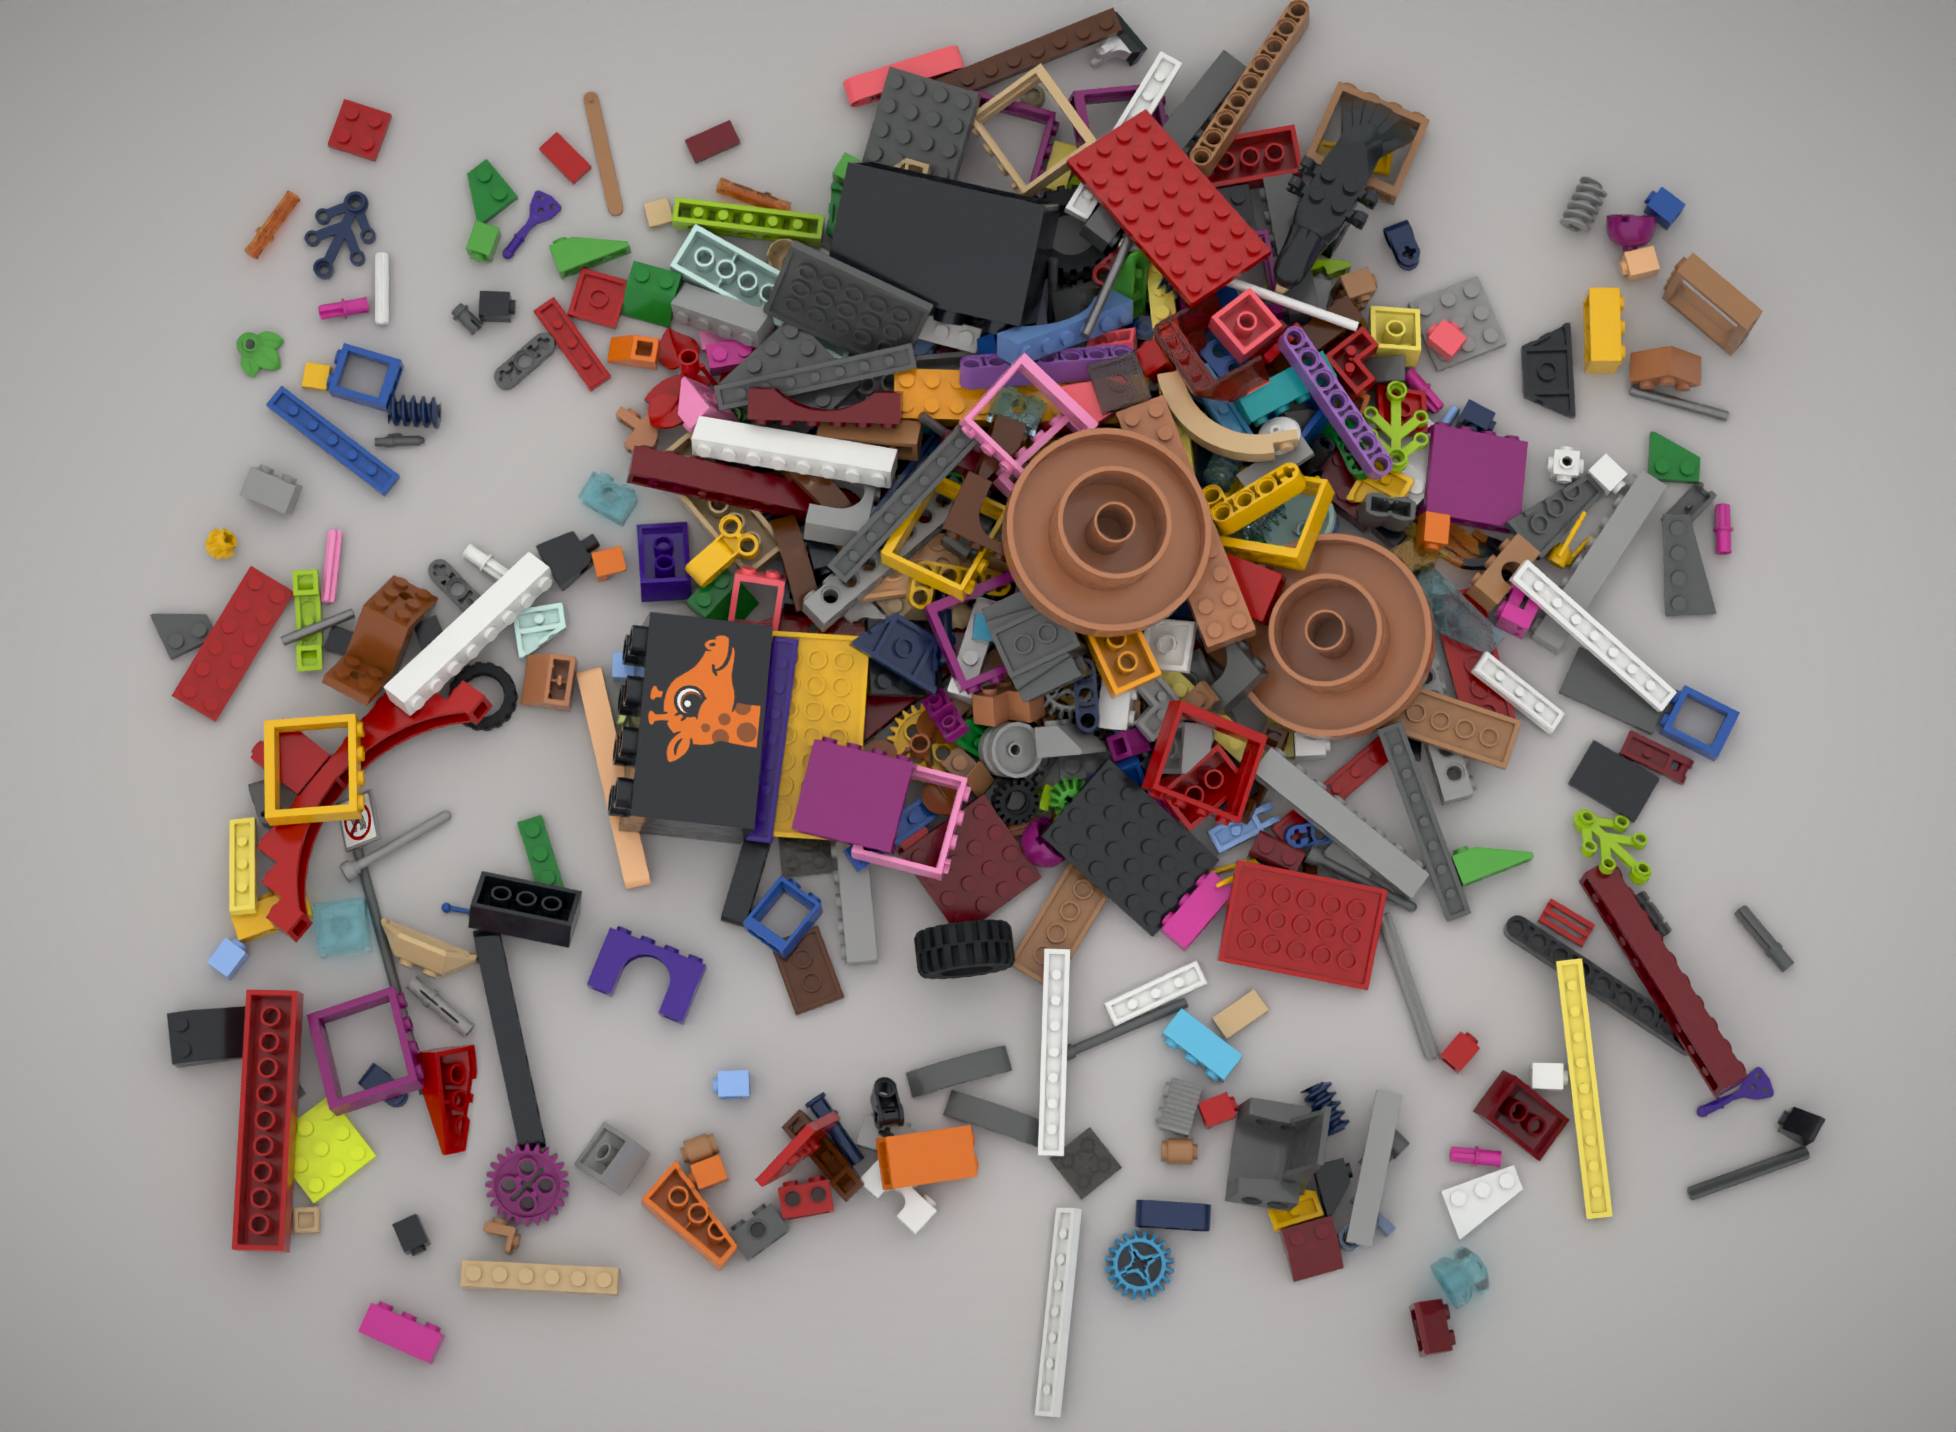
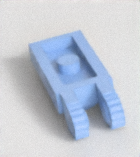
M1269 802L1256 808L1252 819L1247 825L1241 822L1229 823V826L1220 824L1208 830L1207 834L1218 855L1257 836L1260 830L1264 832V830L1281 821L1279 816H1274L1260 823L1257 816L1269 812L1274 807L1272 803Z

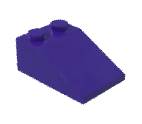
M687 522L637 525L641 602L688 600L692 595L691 576L685 570L686 565L690 562Z

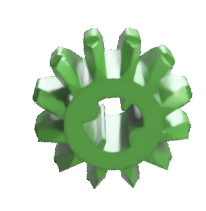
M1074 775L1071 781H1068L1067 777L1063 776L1062 784L1057 781L1054 782L1055 789L1049 790V796L1052 797L1049 803L1051 807H1055L1054 812L1056 815L1071 800V798L1066 799L1068 795L1073 797L1086 783L1085 780L1078 782L1077 776Z

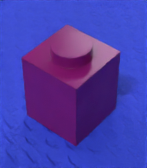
M1138 728L1126 730L1106 738L1114 762L1151 751L1148 740Z

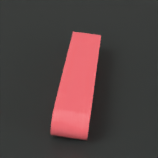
M953 45L850 77L843 81V86L850 106L859 107L880 100L889 67L935 80L965 66L958 46Z

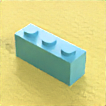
M1182 1008L1162 1033V1036L1165 1038L1163 1042L1173 1050L1179 1048L1185 1053L1184 1058L1194 1066L1199 1064L1206 1069L1204 1074L1214 1082L1220 1080L1223 1083L1243 1056Z

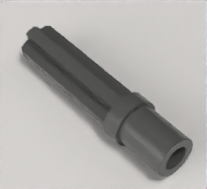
M1746 905L1735 912L1737 919L1763 948L1767 957L1771 958L1782 972L1794 964V961L1783 950V946L1779 942L1777 943Z

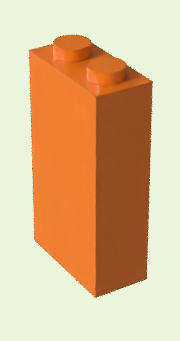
M971 1125L875 1138L883 1190L978 1176L977 1170L979 1165L974 1154L975 1136L971 1130Z

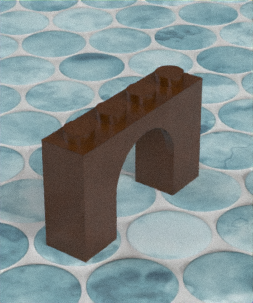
M968 471L942 529L946 530V536L957 541L962 537L970 541L968 546L980 552H983L984 548L993 552V558L1006 563L1003 542L990 538L982 529L979 519L980 508L992 481Z

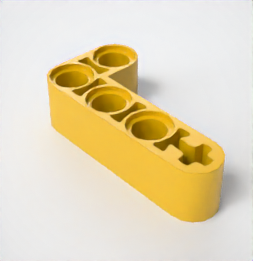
M1290 462L1279 466L1228 498L1222 489L1215 484L1206 486L1202 491L1211 517L1219 531L1229 535L1300 494L1306 487V481L1298 466Z
M924 560L914 562L920 566L926 565L928 570L941 576L945 570L950 569L954 574L952 581L958 584L962 583L970 569ZM985 571L984 574L979 573L978 584L1002 573ZM908 577L906 589L907 604L913 608L924 609L926 605L931 604L934 588L912 577ZM1011 584L997 589V591H992L987 595H1006L1011 588ZM918 590H921L925 595L924 601L921 604H916L913 600V595Z

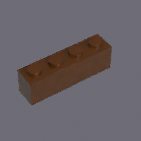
M1347 295L1336 299L1326 309V311L1358 321L1357 330L1362 326L1364 328L1368 327L1365 319ZM1312 317L1302 327L1317 351L1323 350L1325 355L1355 332L1316 317ZM1294 339L1290 344L1297 345L1296 339ZM1282 352L1270 363L1277 373L1292 367ZM1305 356L1301 357L1302 361L1308 358Z

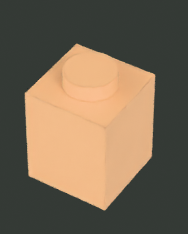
M1654 246L1624 252L1621 261H1619L1622 276L1626 275L1627 282L1657 276L1660 270Z

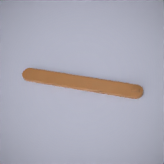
M587 92L584 95V104L608 211L612 216H619L623 212V205L599 98L595 92Z

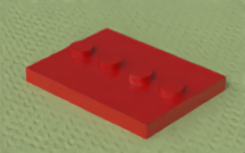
M833 1111L807 1124L755 1181L761 1187H764L790 1173L802 1159L805 1160L808 1156H812L821 1147L818 1142L841 1118Z

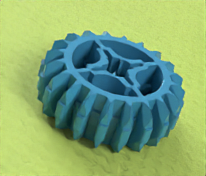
M1137 1230L1132 1231V1239L1129 1238L1126 1232L1123 1233L1122 1236L1125 1242L1122 1243L1116 1238L1114 1243L1118 1246V1249L1111 1246L1108 1248V1251L1114 1254V1256L1105 1257L1106 1262L1112 1263V1266L1104 1268L1105 1272L1113 1271L1114 1274L1107 1278L1108 1282L1116 1279L1118 1283L1113 1286V1289L1116 1291L1120 1286L1124 1287L1121 1293L1123 1297L1126 1296L1128 1290L1132 1291L1131 1300L1136 1299L1137 1293H1141V1299L1146 1300L1147 1291H1149L1152 1298L1156 1297L1154 1288L1157 1287L1159 1291L1163 1292L1165 1288L1160 1282L1163 1281L1169 1284L1171 1281L1169 1277L1165 1276V1273H1174V1269L1167 1267V1264L1174 1263V1258L1166 1259L1165 1255L1171 1253V1249L1167 1248L1164 1251L1161 1249L1166 1241L1161 1240L1159 1244H1156L1154 1241L1158 1235L1155 1233L1152 1235L1151 1240L1147 1239V1230L1143 1231L1142 1238H1138ZM1134 1244L1147 1245L1156 1253L1143 1256L1138 1252ZM1127 1248L1131 1262L1123 1269L1118 1270L1119 1255ZM1135 1256L1140 1262L1151 1259L1146 1263L1147 1266L1143 1267L1145 1269L1143 1273L1139 1269H1131L1132 1264H1135L1133 1261ZM1160 1260V1274L1152 1282L1148 1273V1267ZM1136 1274L1145 1286L1131 1285L1122 1277Z

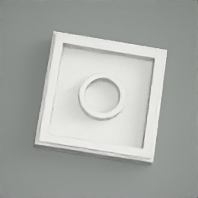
M1164 619L1155 626L1144 630V637L1160 671L1190 673L1197 629L1195 621Z

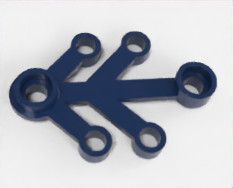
M350 192L344 198L343 203L328 209L321 208L317 210L315 218L320 225H327L332 217L345 215L339 223L317 231L310 230L305 234L304 239L310 247H316L321 240L334 236L325 257L316 260L313 265L315 275L321 280H327L333 276V263L344 240H346L351 253V263L357 267L365 263V255L359 249L351 228L355 217L362 230L360 237L363 243L370 245L376 240V234L370 228L365 215L369 202L362 192ZM359 201L361 205L358 208H353L352 203ZM325 213L328 216L325 220H320L319 215ZM366 233L373 234L369 240L364 239V235ZM311 235L317 236L314 242H309L308 238ZM355 255L362 256V259L358 262L353 260ZM328 267L329 271L326 274H321V268Z

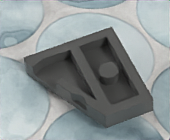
M206 614L150 615L171 660L201 647L213 628Z

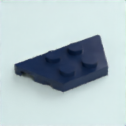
M898 613L891 614L850 642L849 646L931 695L936 693L935 674L938 669V660L936 658L938 642L934 635Z

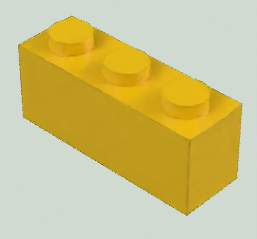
M306 892L307 914L311 920L315 918ZM273 893L264 894L257 901V913L235 916L230 914L241 943L280 931L266 918L272 906L278 903L280 898Z

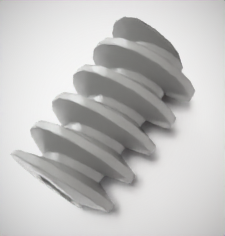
M1581 177L1579 180L1580 184L1576 186V192L1573 193L1572 201L1568 203V210L1564 211V218L1560 220V224L1574 232H1589L1591 228L1585 223H1594L1595 219L1590 214L1598 215L1599 211L1594 205L1602 206L1603 202L1598 196L1605 198L1607 193L1602 190V185L1590 177Z

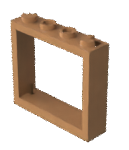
M1338 82L1306 156L1312 158L1319 166L1324 160L1325 156L1316 153L1340 98L1345 100H1369L1387 106L1401 117L1407 126L1418 130L1395 184L1391 185L1371 176L1365 190L1378 193L1380 195L1379 200L1394 205L1430 120L1426 119L1419 112H1410L1403 109L1398 103L1386 102L1374 93L1360 91L1351 83Z
M1692 253L1688 258L1683 257L1675 265V269L1670 274L1671 276L1663 288L1666 292L1662 299L1731 356L1748 337L1763 311L1696 254ZM1683 280L1690 284L1695 290H1697L1701 295H1703L1708 301H1710L1714 306H1716L1720 311H1722L1738 326L1735 327L1726 318H1724L1719 312H1717L1700 296H1698L1694 291H1692L1687 285H1685L1683 283Z

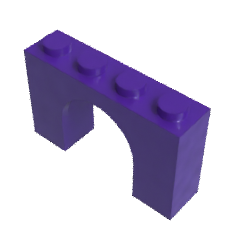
M618 926L617 929H613L610 927L587 982L588 988L612 997L623 970L630 962L642 957L654 958L666 966L670 975L669 987L658 1013L664 1018L684 1025L707 969L706 965L702 964L703 959L689 954L687 958L678 954L679 950L672 946L665 945L662 948L654 945L656 941L649 937L641 935L639 939L631 936L632 931Z

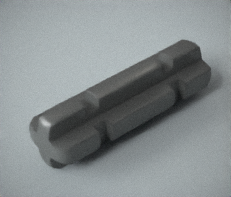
M1641 891L1636 895L1637 902L1648 913L1651 924L1656 928L1655 930L1659 931L1662 937H1665L1672 931L1671 927L1667 922L1664 923V917L1654 903H1650V897L1647 893Z

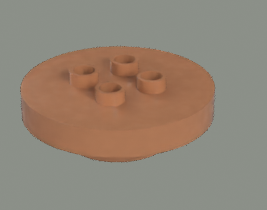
M1094 428L1078 431L1054 441L1040 451L1025 467L1014 484L1005 506L1002 522V542L1006 563L1012 578L1025 598L1035 609L1054 623L1068 630L1095 637H1119L1135 634L1149 629L1169 617L1183 604L1200 581L1208 562L1212 541V526L1207 501L1198 481L1189 468L1177 455L1159 442L1145 435L1118 428Z
M1337 533L1318 534L1304 571L1260 563V566L1284 575L1287 581L1273 608L1268 626L1252 620L1256 629L1255 636L1245 639L1250 645V652L1264 661L1266 664L1265 670L1269 673L1247 695L1266 716L1289 731L1322 740H1344L1366 735L1382 728L1403 713L1417 697L1427 680L1436 644V628L1430 602L1423 587L1409 568L1396 555L1375 542L1353 535ZM1299 539L1284 545V547L1296 548Z

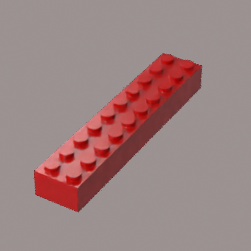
M246 989L232 1250L238 1252L290 1253L304 994L299 991Z

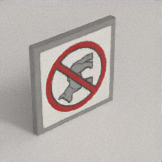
M373 789L361 792V795L365 796L366 801L364 810H362V819L340 821L346 852L382 839ZM349 798L337 802L336 805L349 804Z

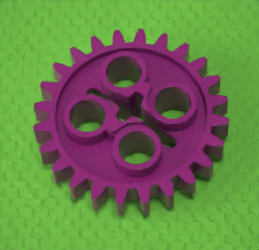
M526 1142L525 1149H521L520 1145L516 1143L515 1151L513 1152L509 1147H506V1156L498 1153L497 1159L499 1163L491 1162L490 1164L495 1171H487L486 1174L487 1177L493 1179L485 1182V1187L492 1188V1190L487 1192L486 1196L495 1198L490 1206L495 1207L499 1205L497 1215L503 1212L507 1213L505 1220L509 1221L514 1217L515 1225H518L522 1219L525 1221L526 1227H528L530 1220L534 1219L538 1226L540 1217H543L548 1222L550 1219L548 1213L551 1212L557 1215L558 1210L555 1206H564V1201L560 1197H568V1192L562 1189L570 1186L569 1181L563 1180V1178L568 1176V1171H560L565 1164L564 1161L556 1163L558 1154L555 1153L549 1156V1147L545 1148L543 1152L540 1151V1143H537L534 1149L530 1148L529 1142ZM529 1160L533 1162L535 1168L530 1172L522 1170L520 1164L523 1161ZM540 1168H544V1172L533 1180L532 1188L526 1187L514 1201L510 1199L522 1188L523 1180L528 1182ZM508 1178L514 1180L516 1187L512 1190L505 1189L502 1186L503 1180ZM545 1178L551 1180L553 1183L552 1188L548 1190L542 1189L539 1186L540 1180ZM523 1197H531L535 1204L530 1208H525L521 1205L520 1200Z

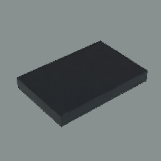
M1593 740L1568 785L1619 815L1627 817L1634 823L1660 778Z

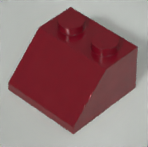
M1331 1216L1280 1230L1279 1234L1293 1282L1344 1268L1339 1241Z
M1442 1299L1416 1302L1410 1305L1409 1309L1420 1358L1451 1352L1453 1350L1452 1345H1456L1453 1329H1448L1447 1320L1450 1319L1448 1304H1443Z

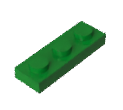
M542 815L517 822L535 882L564 887Z

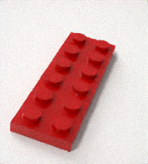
M250 566L171 696L216 722L291 599L293 591Z
M1470 588L1430 597L1456 699L1516 719L1512 705L1471 673L1482 654L1486 651L1500 661L1487 611L1466 594Z

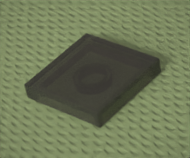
M1135 351L1086 367L1102 415L1151 399Z

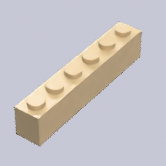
M462 1260L460 1286L468 1289L619 1296L620 1269L614 1267Z

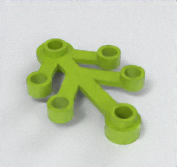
M1392 381L1388 384L1385 393L1386 398L1390 401V424L1379 415L1378 410L1373 406L1366 407L1362 416L1367 423H1373L1390 439L1389 447L1378 437V432L1372 429L1391 459L1399 461V463L1393 462L1391 471L1401 472L1408 465V457L1417 449H1425L1429 438L1425 433L1418 432L1414 435L1413 441L1401 448V440L1417 427H1424L1429 416L1427 412L1418 410L1408 422L1401 426V402L1405 399L1407 387L1401 381ZM1395 392L1399 394V396H1395L1392 393ZM1366 413H1372L1374 417H1369ZM1416 417H1422L1424 421H1419ZM1416 439H1422L1425 443H1419Z
M1587 809L1576 811L1573 816V825L1581 833L1582 846L1580 852L1582 855L1592 857L1597 851L1598 846L1592 840L1593 834L1599 839L1601 860L1599 870L1603 874H1611L1616 867L1615 860L1611 858V852H1613L1631 869L1629 878L1633 883L1637 885L1646 884L1652 874L1650 866L1645 862H1637L1620 845L1642 850L1648 842V837L1641 832L1635 833L1634 836L1606 833L1602 829L1608 828L1614 829L1619 833L1625 832L1630 822L1623 815H1618L1615 819L1597 817L1592 811Z

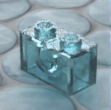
M1010 386L1002 387L993 400L987 421L991 422L998 413L1027 424L1024 433H1027V437L1033 438L1037 434L1043 420L1047 403H1044L1039 397L1021 394L1016 388ZM1020 407L1024 412L1015 413L1012 408Z
M593 471L578 495L579 502L623 527L638 503L637 495H635L636 491L625 484L622 486L617 485L613 482L614 478L604 472L598 474ZM607 492H614L616 494V498L611 502L603 500V496Z

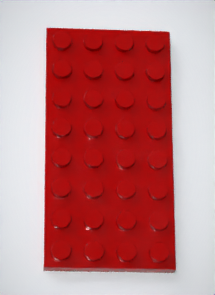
M1146 109L1067 160V167L1191 308L1271 255L1269 247Z

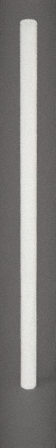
M1121 238L1118 248H1120L1124 240L1123 238ZM1135 243L1132 244L1130 249L1132 253L1139 250ZM1235 279L1226 285L1242 292L1251 288L1259 298L1355 332L1359 325L1358 321L1239 279Z

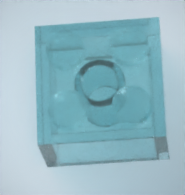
M364 897L312 904L317 952L322 959L373 952L368 905Z

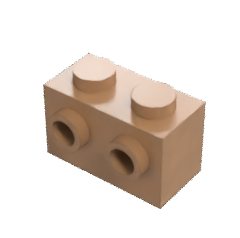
M1368 267L1341 275L1330 293L1334 301L1347 295L1357 310L1362 311L1366 308L1368 302L1372 300V296L1377 290V280L1375 275L1370 273Z

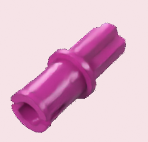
M367 297L346 301L341 299L342 302L318 306L319 316L322 320L345 316L346 319L349 315L369 313Z
M1415 368L1405 373V382L1412 390L1426 392L1427 408L1431 413L1439 412L1444 404L1431 390V384H1427L1415 371Z
M1722 503L1715 506V528H1713V532H1716V554L1727 555L1732 553L1731 532L1733 527H1731L1730 505Z
M1454 1146L1450 1148L1449 1160L1451 1162L1473 1164L1474 1167H1477V1164L1501 1166L1502 1151L1479 1149L1478 1146H1475V1149Z

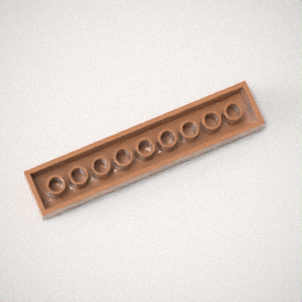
M1164 395L1116 412V421L1119 429L1133 431L1159 442L1177 455L1195 476ZM1211 514L1212 541L1208 562L1200 581L1186 599L1207 653L1255 636L1256 633L1254 623Z

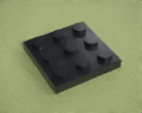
M868 618L864 620L865 632L884 619ZM909 620L934 635L928 621ZM869 658L868 696L927 698L931 695ZM938 666L935 674L937 690L942 687V671L940 666Z

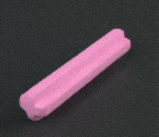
M337 529L329 530L327 535L321 602L327 604L336 602L343 537L342 531Z

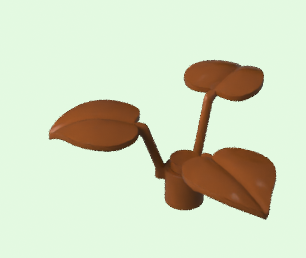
M925 710L917 720L916 727L919 734L914 735L910 739V747H905L901 755L906 756L910 753L917 760L924 759L927 768L933 769L929 758L931 740L933 739L938 744H946L948 742ZM883 739L874 740L863 747V751L871 752L872 748L887 752L886 756L896 758L897 755L895 746ZM930 783L923 789V804L934 814L950 816L957 790Z

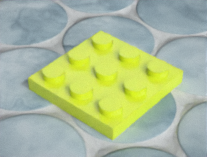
M324 1098L297 1119L294 1178L314 1204L377 1157L345 1114L336 1116L329 1110L327 1098Z

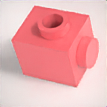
M1445 319L1439 325L1435 322L1426 333L1429 336L1426 345L1448 362L1454 358L1467 340V337L1461 333V328L1452 321L1447 322Z

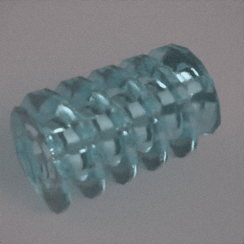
M1214 453L1203 472L1204 481L1208 485H1218L1223 493H1228L1231 490V485L1235 482L1236 474L1243 467V461L1230 459Z
M1281 504L1239 530L1241 537L1244 540L1256 542L1254 538L1256 535L1262 539L1265 538L1262 530L1265 529L1272 532L1271 522L1279 526L1278 516L1287 519L1285 505Z

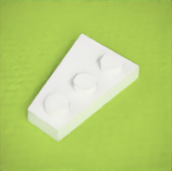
M1512 1165L1441 1191L1440 1193L1458 1240L1462 1239L1523 1190L1516 1169Z

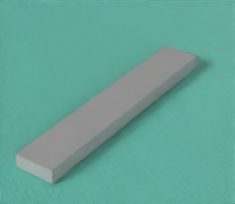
M1376 1090L1345 1241L1347 1243L1372 1247L1402 1095Z

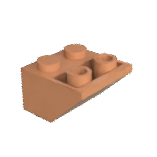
M553 653L528 655L520 705L571 712L578 668L576 656Z

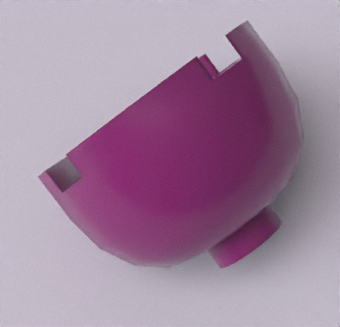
M1607 215V234L1614 244L1623 246V251L1636 250L1639 246H1644L1652 240L1656 230L1657 216Z
M1044 816L1040 819L1037 817L1024 829L1021 837V846L1028 861L1041 868H1053L1066 859L1040 836L1052 822L1051 819Z

